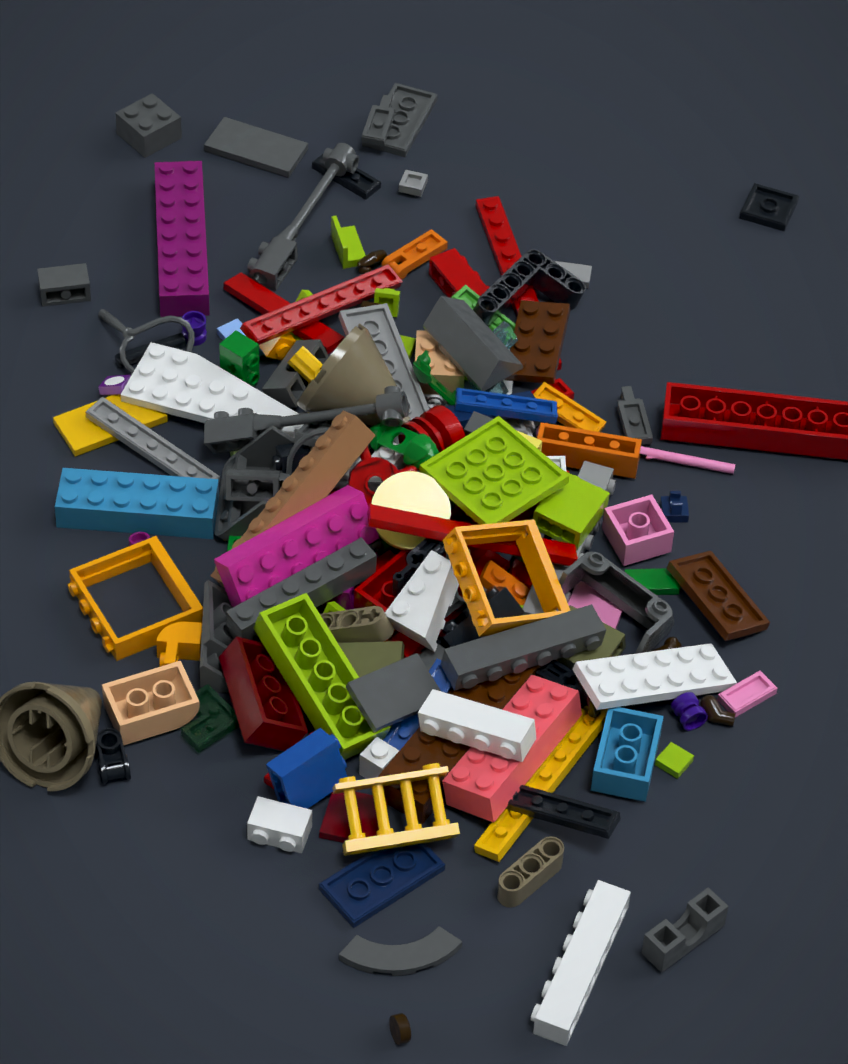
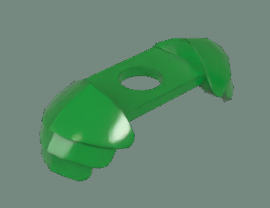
M425 350L422 355L417 357V361L413 362V371L418 381L431 386L449 405H455L456 390L451 393L430 373L431 367L429 364L431 359L428 355L429 351Z
M382 422L370 428L376 435L370 442L374 451H377L380 446L403 455L404 463L415 466L417 469L420 468V464L439 453L436 444L426 434H418L401 426L388 427L383 425ZM405 435V439L401 444L393 445V440L396 436Z

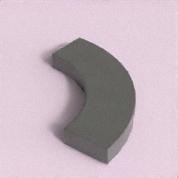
M440 926L428 936L402 945L379 944L356 935L339 953V960L353 968L372 974L374 971L392 973V976L415 974L417 970L430 966L435 967L445 962L462 947V941Z

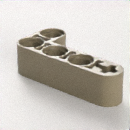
M379 606L320 614L337 643L383 642L389 639L394 632L393 625Z

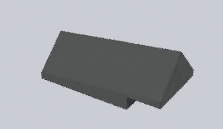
M440 296L423 327L438 342L439 350L479 391H486L523 368V364L464 300Z
M207 580L204 584L200 653L201 694L229 693L219 656L234 640L226 630V611L233 608L226 591L210 580Z

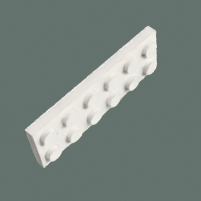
M712 643L578 661L572 669L597 710L675 699L686 692H693L695 695L723 692L737 684Z

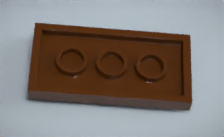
M521 300L510 351L523 364V368L505 380L555 383L570 315V304Z
M712 551L669 561L667 570L725 641L768 629L770 621Z

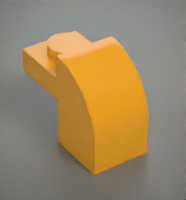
M176 622L166 626L159 633L156 644L157 658H160V667L177 662L179 659L200 661L201 622Z

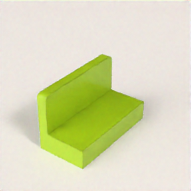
M331 216V237L343 269L357 267L358 260L366 255L355 226L341 228L337 216Z

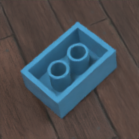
M621 707L608 708L594 765L591 791L646 802L661 736L663 716Z

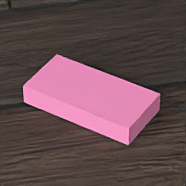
M759 670L719 693L717 701L728 712L736 713V718L775 695L777 687Z

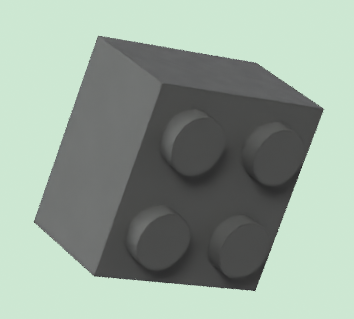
M153 93L115 113L117 134L145 158L182 138L181 117Z

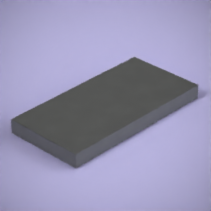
M395 83L388 94L392 96L391 104L392 108H395V117L385 146L362 143V146L406 157L435 106L438 94Z
M227 117L221 120L204 144V151L288 178L308 150L307 142Z

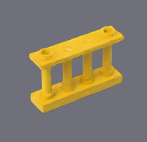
M439 763L424 765L423 770L357 781L355 776L339 779V783L335 784L332 788L333 794L344 793L351 833L348 836L349 840L344 841L342 844L344 856L456 838L460 834L458 822L450 824V820L446 819L439 777H444L449 772L448 766L440 767ZM428 779L435 822H433L432 827L422 828V824H418L411 782ZM400 784L407 826H405V831L394 833L393 828H390L383 786ZM372 788L379 831H376L377 836L366 837L361 829L355 791Z

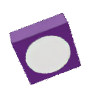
M131 375L107 376L98 387L100 395H120Z

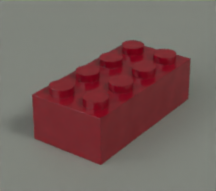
M236 636L219 656V660L244 742L286 751L308 733L299 702L263 643Z

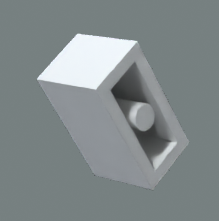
M258 796L247 822V839L260 845L267 844L281 848L284 851L302 853L312 828V810Z

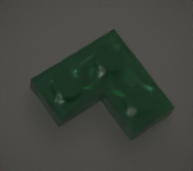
M209 684L195 692L200 701L197 713L199 718L181 728V736L198 753L239 727L235 710Z

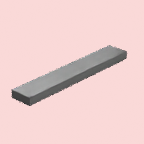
M101 397L86 411L87 419L171 476L219 479L220 482L219 475L104 397Z

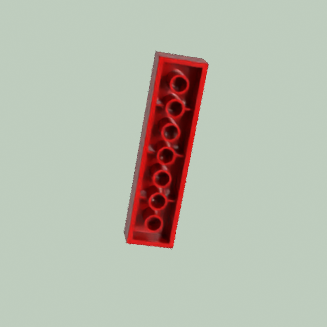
M667 382L661 439L848 460V402Z

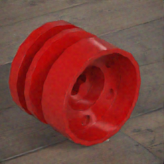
M436 405L421 414L420 417H415L401 425V427L415 433L428 435L436 444L439 453L466 436L458 418L451 410L442 405ZM403 434L398 435L399 444H401L405 439Z

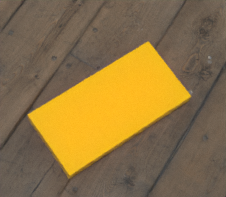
M121 394L105 398L148 428L168 422L167 414L164 412L121 402ZM97 401L53 417L54 425L75 457L118 441L117 438L86 418V411Z

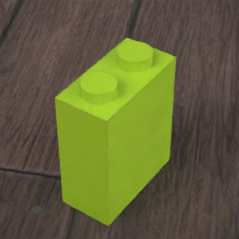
M566 472L569 475V483L539 503L534 510L533 520L535 519L539 532L560 542L575 544L576 550H578L604 514V508H607L610 493L576 475Z

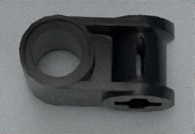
M113 728L101 730L97 735V753L102 783L106 784L108 780L123 777L126 780L131 779L127 754H125L120 732Z

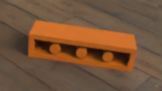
M540 423L537 439L542 440V453L544 455L565 456L566 467L581 469L583 462L588 461L613 468V475L636 479L642 439Z

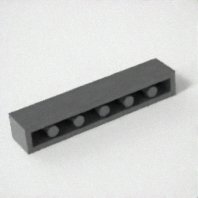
M361 537L226 611V630L233 639L238 636L257 641L260 638L253 628L260 612L304 593H307L314 606L318 607L376 572L377 555Z
M591 604L444 649L441 666L454 691L462 688L469 689L478 683L488 680L495 681L510 673H521L527 668L536 665L544 666L552 660L562 657L569 658L585 650H595L602 645L606 628Z

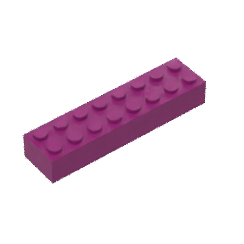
M202 161L154 162L160 317L170 315L182 317L190 311H198L208 316L210 315Z

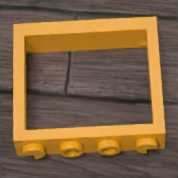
M535 519L455 527L442 540L479 637L489 636L571 611ZM516 540L544 613L495 619L467 545Z
M157 536L69 570L70 583L67 586L70 594L78 598L82 613L84 615L88 614L95 634L99 633L101 635L106 652H111L116 661L157 645L156 640L159 633L170 624L183 621L202 623L203 606ZM151 562L183 612L117 638L86 587Z

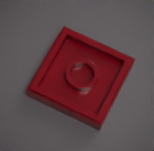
M332 792L319 831V838L344 843V841L349 840L348 836L351 835L344 793L333 794ZM355 792L362 833H365L366 837L377 836L376 831H379L373 795ZM385 798L386 806L388 807V798Z

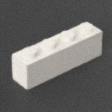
M432 689L418 711L421 732L448 739L454 743L471 746L480 751L491 752L507 759L523 762L536 740L535 719Z

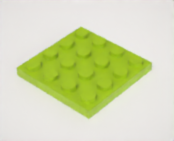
M497 416L423 462L419 468L420 473L434 478L448 498L479 525L509 522L569 483V475L500 416Z

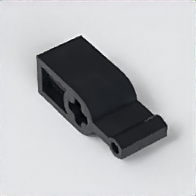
M425 538L406 556V567L393 575V596H398L431 550L446 558L443 541Z
M552 660L535 672L538 677L578 690L581 708L587 711L590 717L596 718L600 715V710L595 708L573 670L556 660Z

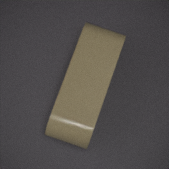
M546 837L507 868L499 877L498 901L505 907H516L558 873L563 864V842L556 837Z

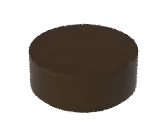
M403 1013L391 1015L389 1026L394 1042L397 1045L410 1042L411 1028L407 1017Z

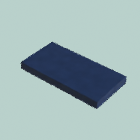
M426 843L372 851L319 883V890L346 921L355 928L443 872L445 864Z

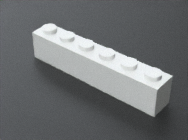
M600 880L597 881L594 890L589 889L583 903L586 906L584 912L579 911L573 924V928H575L574 934H568L564 942L563 958L557 957L552 970V974H555L553 980H547L541 997L544 998L542 1004H536L531 1015V1021H534L533 1034L567 1046L628 910L630 891Z

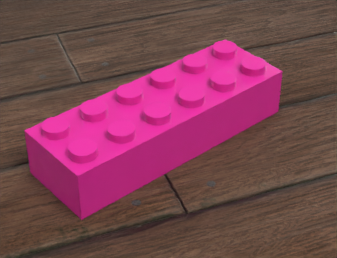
M347 485L215 558L214 562L231 605L233 607L239 605L361 537L367 544L379 539L376 528L368 526V505L364 493Z

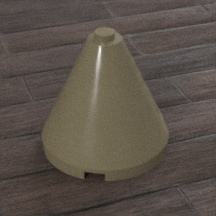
M359 323L358 327L355 326L322 365V369L316 378L311 380L298 400L297 406L305 412L311 413L376 403L377 395L384 394L386 387L397 386L367 328ZM377 413L357 416L368 426H374L382 422ZM409 416L404 417L402 425L411 418Z
M43 682L19 684L6 692L0 698V760L13 776L30 787H34L37 784L48 787L47 791H59L75 784L88 772L94 759L102 699L99 693L89 687Z

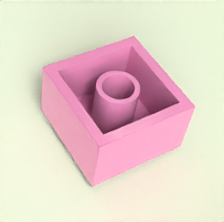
M653 495L604 508L602 530L623 566L671 552L674 530Z

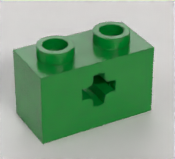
M235 330L219 344L220 368L247 384L254 386L260 378L259 344Z

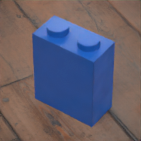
M319 728L266 764L279 802L308 809L333 792L332 788L335 784L339 783V779L347 777L345 770L347 764L339 751L341 745L333 734L329 735Z

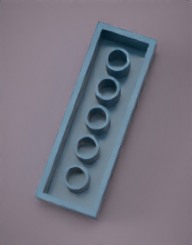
M63 468L55 503L57 528L123 533L146 532L149 535L213 539L219 501V479Z

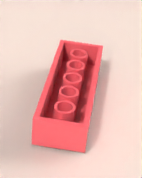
M531 675L502 709L535 719L536 740L523 762L470 747L442 780L446 804L494 823L508 806L509 800H513V795L516 791L519 793V787L528 782L581 717L582 710L578 690Z

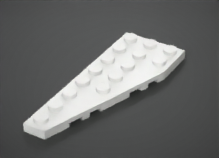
M152 342L121 393V402L205 423L206 420L214 419V413L218 411H225L229 413V416H236L240 408H251L253 413L280 415L282 417L299 414L198 354ZM304 424L286 426L280 430L295 438V434Z

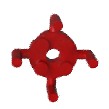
M367 446L360 454L361 461L350 471L348 485L364 493L369 507L375 493L368 487V481L371 477L378 476L383 482L390 476L400 472H417V468L407 465L403 469L398 470L396 466L383 458L371 457Z

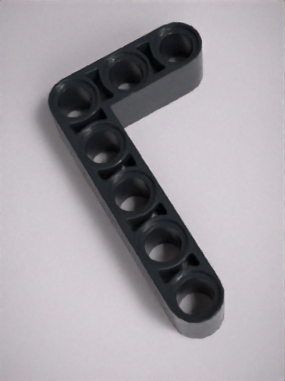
M530 249L479 297L473 311L489 327L531 285L556 303L570 304V310H573L578 305L586 290V286L579 278L542 252Z

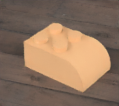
M417 330L415 361L425 350L429 351L428 355L431 359L429 364L431 367L430 373L451 393L456 388H464V374L439 350L438 342L427 331ZM419 382L423 394L439 395L427 383Z
M181 661L102 684L103 705L113 728L120 732L123 745L178 729L189 723L199 711L200 701Z

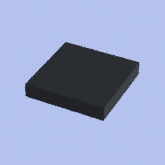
M754 183L740 212L739 219L785 231L796 208L799 196Z

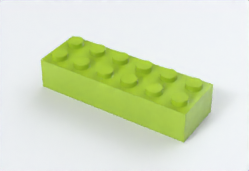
M304 593L259 613L253 629L315 730L321 728L327 734H333L338 739L341 745L339 751L343 759L346 760L363 752L376 737L383 740L389 732L390 726L373 733L346 688L348 682L359 678L308 594Z

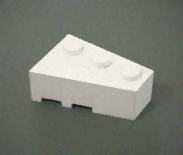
M431 550L385 612L395 630L433 652L436 651L438 645L436 641L439 632L446 623L444 618L448 607H451L459 586L450 560Z

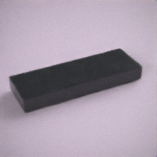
M322 154L312 162V169L325 175L327 168L325 167ZM358 168L354 173L346 172L343 176L335 175L333 178L334 182L365 200L381 188V181Z

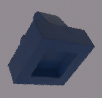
M670 491L669 496H661L660 507L669 523L688 522L687 496H681V491Z

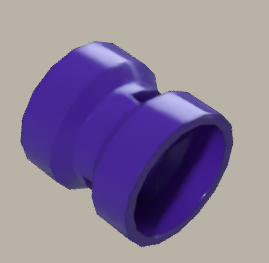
M198 311L185 313L182 318L190 323L194 331L193 346L203 344L207 338L205 315ZM182 326V334L185 337V342L187 344L189 340L188 332L186 328Z
M693 692L679 695L671 704L672 710L676 716L680 717V723L687 731L701 727L708 719L707 713L703 707L699 706V700Z

